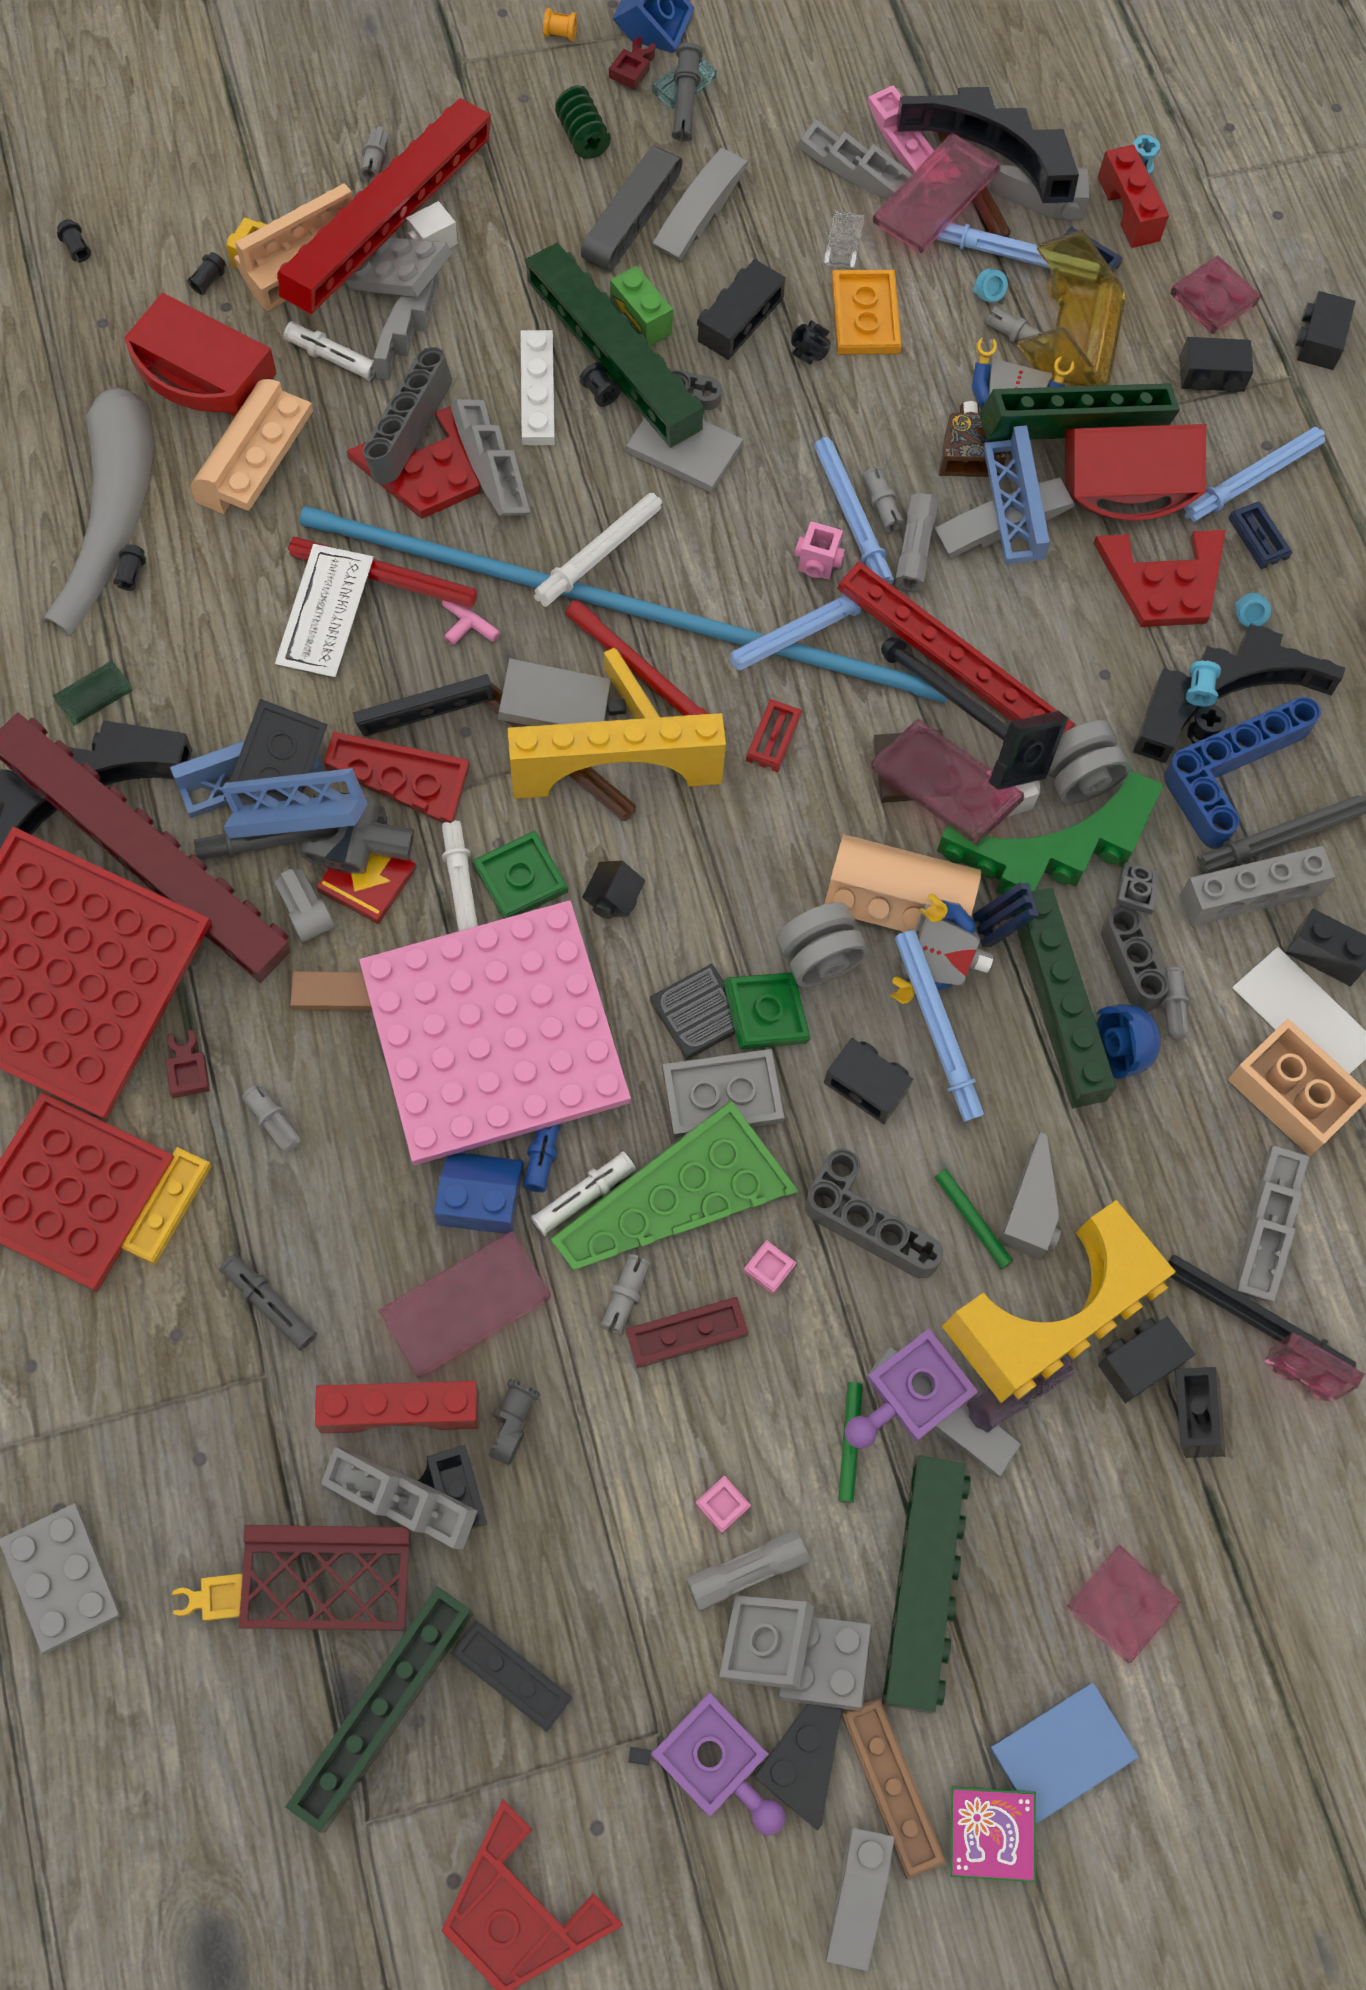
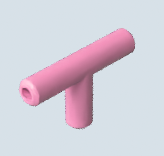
M442 600V606L460 618L445 634V640L450 645H455L471 627L491 642L499 638L500 631L468 607Z

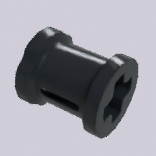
M595 362L582 371L580 383L583 387L589 388L594 394L597 405L605 407L618 398L621 393V386L618 382L612 381L609 378L602 363Z
M1215 705L1198 709L1195 715V722H1192L1187 730V737L1191 740L1192 744L1223 730L1227 722L1224 711Z

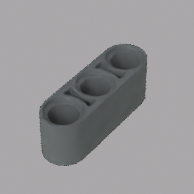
M1119 905L1109 913L1102 926L1101 936L1129 1003L1149 1012L1157 1007L1166 994L1168 980L1140 915L1134 909ZM1114 923L1123 924L1128 931L1119 930ZM1127 954L1136 955L1141 963L1133 962ZM1141 986L1150 987L1155 995L1146 994Z

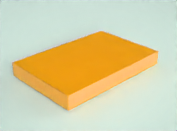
M832 270L831 281L837 355L900 354L902 345L895 270Z

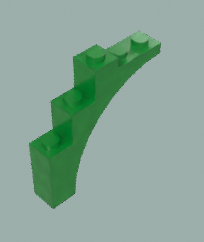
M1131 770L1119 791L1100 810L1069 828L1032 838L1001 839L972 834L947 825L937 852L943 854L951 862L963 863L981 870V875L984 877H994L1000 880L995 892L1001 895L1018 883H1029L1031 891H1035L1043 873L1051 875L1059 883L1071 884L1076 887L1092 853L1100 856L1103 861L1109 864L1123 866L1125 862H1128L1164 784Z

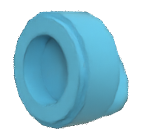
M983 270L976 279L973 292L983 301H1000L1007 292V277L1000 270Z
M1248 593L1235 602V614L1239 622L1245 627L1249 628L1250 624L1262 626L1271 615V606L1263 595Z

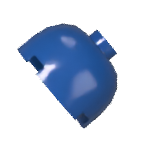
M1118 1004L1104 1007L1096 1013L1101 1014L1096 1024L1115 1079L1127 1078L1142 1073L1156 1061L1160 1051L1161 1036L1157 1024L1148 1012L1137 1006Z

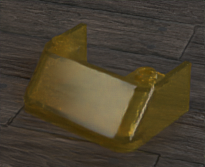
M1082 229L1037 245L1038 252L1052 269L1051 277L1048 281V292L1057 301L1060 308L1055 329L1017 341V346L1033 365L1034 369L1052 373V380L1056 376L1055 361L1062 356V361L1058 366V369L1062 372L1068 371L1072 361H1074V372L1070 377L1065 378L1063 383L1078 386L1109 385L1124 311L1125 293L1122 284Z

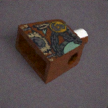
M974 401L964 402L960 405V413L949 415L939 476L989 477L984 444L997 441H987L979 416L978 403ZM1006 452L993 453L994 460L1004 466Z

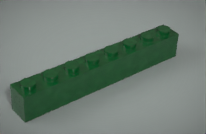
M557 242L526 258L528 283L595 361L605 366L607 375L613 381L618 382L621 386V391L670 448L703 430L704 407L699 398L693 397L687 391L682 379L678 375H673L667 368L663 357L652 351L645 337L641 333H637L630 326L626 315L616 310L609 296L595 286L591 275L581 270L570 252L566 253Z

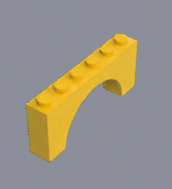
M722 713L508 728L514 799L548 797L551 787L566 775L591 766L617 762H642L668 767L685 778L687 787L722 784L726 750Z
M1117 1200L1092 1216L1076 1232L1085 1247L1091 1267L1090 1291L1080 1313L1068 1319L1055 1322L1028 1321L1007 1313L993 1303L983 1292L957 1310L942 1325V1328L1000 1403L1013 1394L1018 1400L1037 1386L1033 1379L1040 1374L1045 1380L1064 1366L1060 1359L1067 1354L1072 1360L1091 1346L1087 1339L1094 1334L1099 1340L1117 1327L1113 1321L1121 1315L1126 1321L1143 1307L1139 1302L1140 1300L1147 1297L1151 1302L1169 1288L1165 1281L1175 1273V1270Z

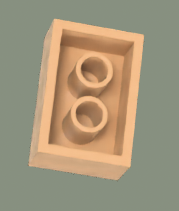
M1289 1019L1282 1023L1227 1079L1310 1157L1366 1103V1089Z

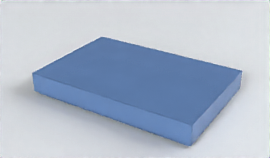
M1093 1682L989 1747L1013 1790L1036 1791V1824L1139 1758Z

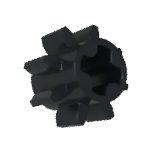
M810 320L808 325H799L791 337V344L795 347L792 354L810 365L813 360H822L830 350L831 342L826 338L830 331Z

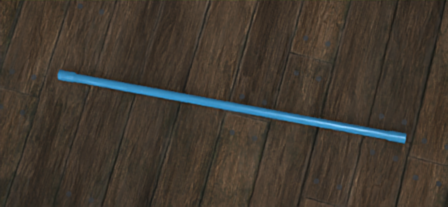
M304 506L301 511L300 525L327 533H337L535 589L550 577L549 574L342 518L331 512ZM578 582L573 584V589L570 592H563L561 594L564 597L578 599L582 602L741 646L766 635ZM793 643L774 653L777 656L911 692L916 696L944 704L947 699L918 676L799 643Z

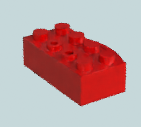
M163 292L124 337L131 361L149 387L169 401L194 410L226 412L235 417L257 382L263 379L272 380L277 374L271 348ZM154 375H156V376H158V377L164 379L165 381L169 382V383L172 384L173 386H170V385L164 383L163 381H161L160 379H158V378L155 377Z
M1207 424L1065 430V487L1074 503L1089 512L1106 518L1147 520L1178 511L1205 493ZM1164 496H1168L1170 499V503L1167 506L1134 514L1111 512L1101 509L1097 505L1099 499L1129 504L1149 502Z

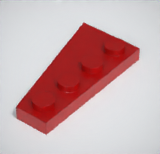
M334 731L324 759L326 769L332 771L352 768L360 785L441 823H452L455 820L470 768L469 760Z

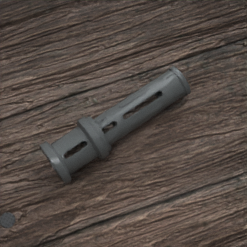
M681 43L676 48V56L679 59L678 69L674 72V80L678 86L672 137L677 141H680L681 129H683L684 142L692 138L695 87L701 81V73L698 69L699 60L703 57V49L695 43Z

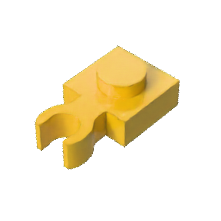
M243 1574L201 1578V1591L194 1592L188 1588L175 1589L172 1595H187L189 1604L183 1610H173V1614L186 1617L193 1614L196 1610L202 1609V1620L205 1622L239 1618Z

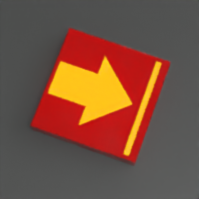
M370 854L364 874H353L328 869L316 887L321 894L379 924L417 867L416 863L411 860L406 861Z

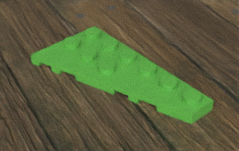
M729 1101L549 1239L569 1266L575 1270L616 1256L627 1250L653 1243L667 1236L676 1235L730 1216L733 1213L756 1207L773 1199L799 1191L734 1103Z

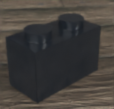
M1318 291L1314 302H1307L1301 321L1306 322L1305 327L1301 326L1295 342V346L1300 347L1297 361L1334 370L1345 347L1355 300Z
M1187 337L1179 357L1181 389L1245 392L1253 374L1251 340Z
M1313 908L1299 925L1286 954L1351 987L1366 969V935Z
M851 1038L827 1070L824 1084L882 1124H885L909 1091L913 1078L909 1076L908 1071L896 1062L889 1063L880 1057L878 1051L869 1043L864 1041L858 1042Z
M1168 1316L1157 1323L1151 1317L1134 1329L1137 1335L1135 1338L1125 1343L1123 1338H1120L1103 1350L1107 1357L1098 1366L1124 1403H1127L1196 1355Z
M1216 1367L1176 1369L1180 1447L1185 1458L1226 1457L1221 1386Z

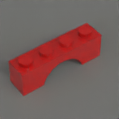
M476 1381L316 1385L315 1427L321 1434L359 1433L367 1429L386 1426H421L437 1430L478 1429Z

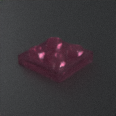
M1219 255L1174 284L1170 292L1212 334L1257 305L1261 297Z
M1294 1332L1270 1348L1264 1362L1273 1366L1272 1370L1278 1376L1290 1381L1295 1379L1307 1386V1391L1311 1395L1323 1401L1330 1400L1333 1402L1358 1388L1365 1375L1363 1372Z
M1119 1545L1066 1606L1129 1664L1133 1662L1182 1601Z

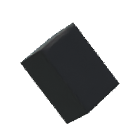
M625 699L607 701L609 716L626 714Z
M630 1747L628 1762L649 1766L651 1750Z

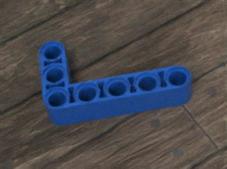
M1308 697L1296 698L1187 746L1174 754L1164 773L1165 784L1200 840L1206 846L1213 849L1222 847L1225 841L1232 838L1240 822L1238 813L1215 778L1306 738L1321 715V709L1315 700ZM1238 742L1245 744L1246 747L1241 746ZM1208 755L1216 757L1217 760L1210 758ZM1178 768H1183V769H1185L1188 773H1184V772L1180 771ZM1196 796L1203 797L1207 802L1199 800ZM1214 824L1222 826L1224 830H1219Z

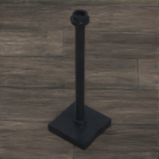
M890 637L883 643L881 653L885 660L889 663L897 661L1003 740V746L995 763L989 784L997 790H1002L1047 778L1069 719L1060 711L1011 721L1009 726H1007L906 651V643L902 639Z

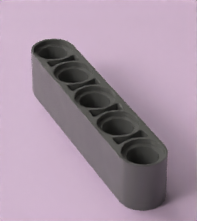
M655 145L652 146L586 236L581 248V257L609 271L613 270L678 179L683 159Z
M429 347L418 353L364 445L363 454L372 479L377 483L386 484L398 478L452 383L446 357L441 348Z

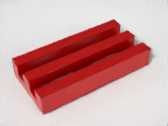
M770 699L746 755V761L750 763L756 761L759 762L761 767L765 768L768 765L772 767V771L779 772L801 718L802 710ZM774 710H778L780 713L763 754L757 751ZM787 714L792 715L776 757H770Z

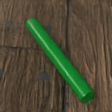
M945 1169L938 1173L934 1178L1000 1269L1011 1264L1013 1259L948 1170Z
M849 1382L847 1384L838 1501L842 1503H854L858 1448L848 1443L845 1437V1427L852 1418L861 1416L863 1384Z

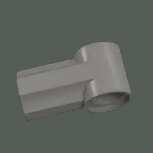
M292 868L281 873L274 883L289 911L288 917L300 942L304 943L334 929L335 926L322 899H317L303 870Z

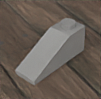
M995 165L990 192L1052 219L1083 220L1089 201L1088 169L1077 168L1079 178L1073 202L1042 203L1032 181L1019 167L1012 165Z
M1042 1132L1039 1133L1033 1142L999 1238V1242L1002 1245L1037 1259H1041L1047 1250L1054 1251L1061 1234V1230L1055 1228L1059 1219V1210L1047 1134Z
M847 1827L825 1962L868 1971L888 1882L894 1836Z

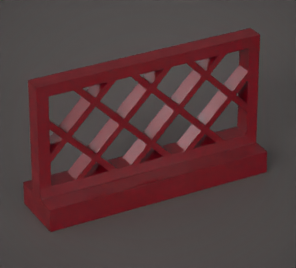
M245 1525V1549L238 1628L405 1631L410 1529L407 1527ZM254 1553H271L281 1564L264 1582L252 1571ZM278 1553L292 1555L286 1561H284ZM301 1554H313L323 1566L304 1583L289 1565ZM319 1554L334 1555L326 1562ZM343 1554H353L363 1567L344 1583L330 1566ZM361 1555H375L368 1562L361 1557ZM383 1555H400V1570L386 1584L371 1566ZM286 1569L300 1587L281 1603L267 1586ZM327 1570L342 1587L323 1604L308 1587ZM368 1571L383 1588L364 1605L349 1587ZM253 1578L259 1586L251 1593ZM399 1580V1590L397 1596L391 1590V1587ZM264 1590L278 1608L265 1620L249 1619L250 1602ZM306 1591L320 1608L309 1619L296 1620L286 1608L302 1592ZM346 1591L361 1609L348 1621H338L327 1608ZM386 1592L398 1604L397 1621H379L369 1610ZM283 1611L290 1620L274 1619ZM324 1612L331 1620L316 1619ZM366 1613L372 1621L357 1620Z

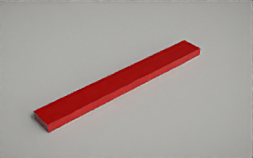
M858 561L838 584L837 589L1010 721L1058 711L862 562ZM1068 719L1064 732L1072 729L1076 724Z

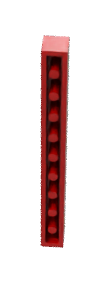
M459 98L451 107H447L434 123H430L416 140H412L409 143L407 149L402 154L394 157L390 165L381 174H376L372 182L363 191H359L345 208H341L334 219L326 226H322L311 241L303 244L298 253L289 262L281 265L277 273L279 297L312 315L407 221L406 217L414 214L489 140L491 114L462 98Z

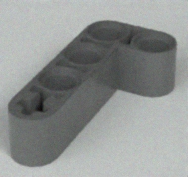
M837 1149L831 1152L809 1189L805 1202V1211L808 1217L914 1277L927 1278L931 1276L943 1258V1248L940 1243L930 1235L850 1192L860 1168L859 1159L856 1154L847 1149ZM843 1164L850 1170V1175L838 1176L833 1172L832 1166ZM825 1195L831 1199L833 1205L829 1208H821L815 1204L814 1197ZM851 1213L860 1214L864 1217L866 1225L862 1227L851 1225L847 1215ZM881 1233H894L899 1239V1244L895 1246L885 1244L881 1239ZM907 1242H910L912 1245L907 1254L902 1253ZM922 1251L929 1254L925 1263L918 1260Z

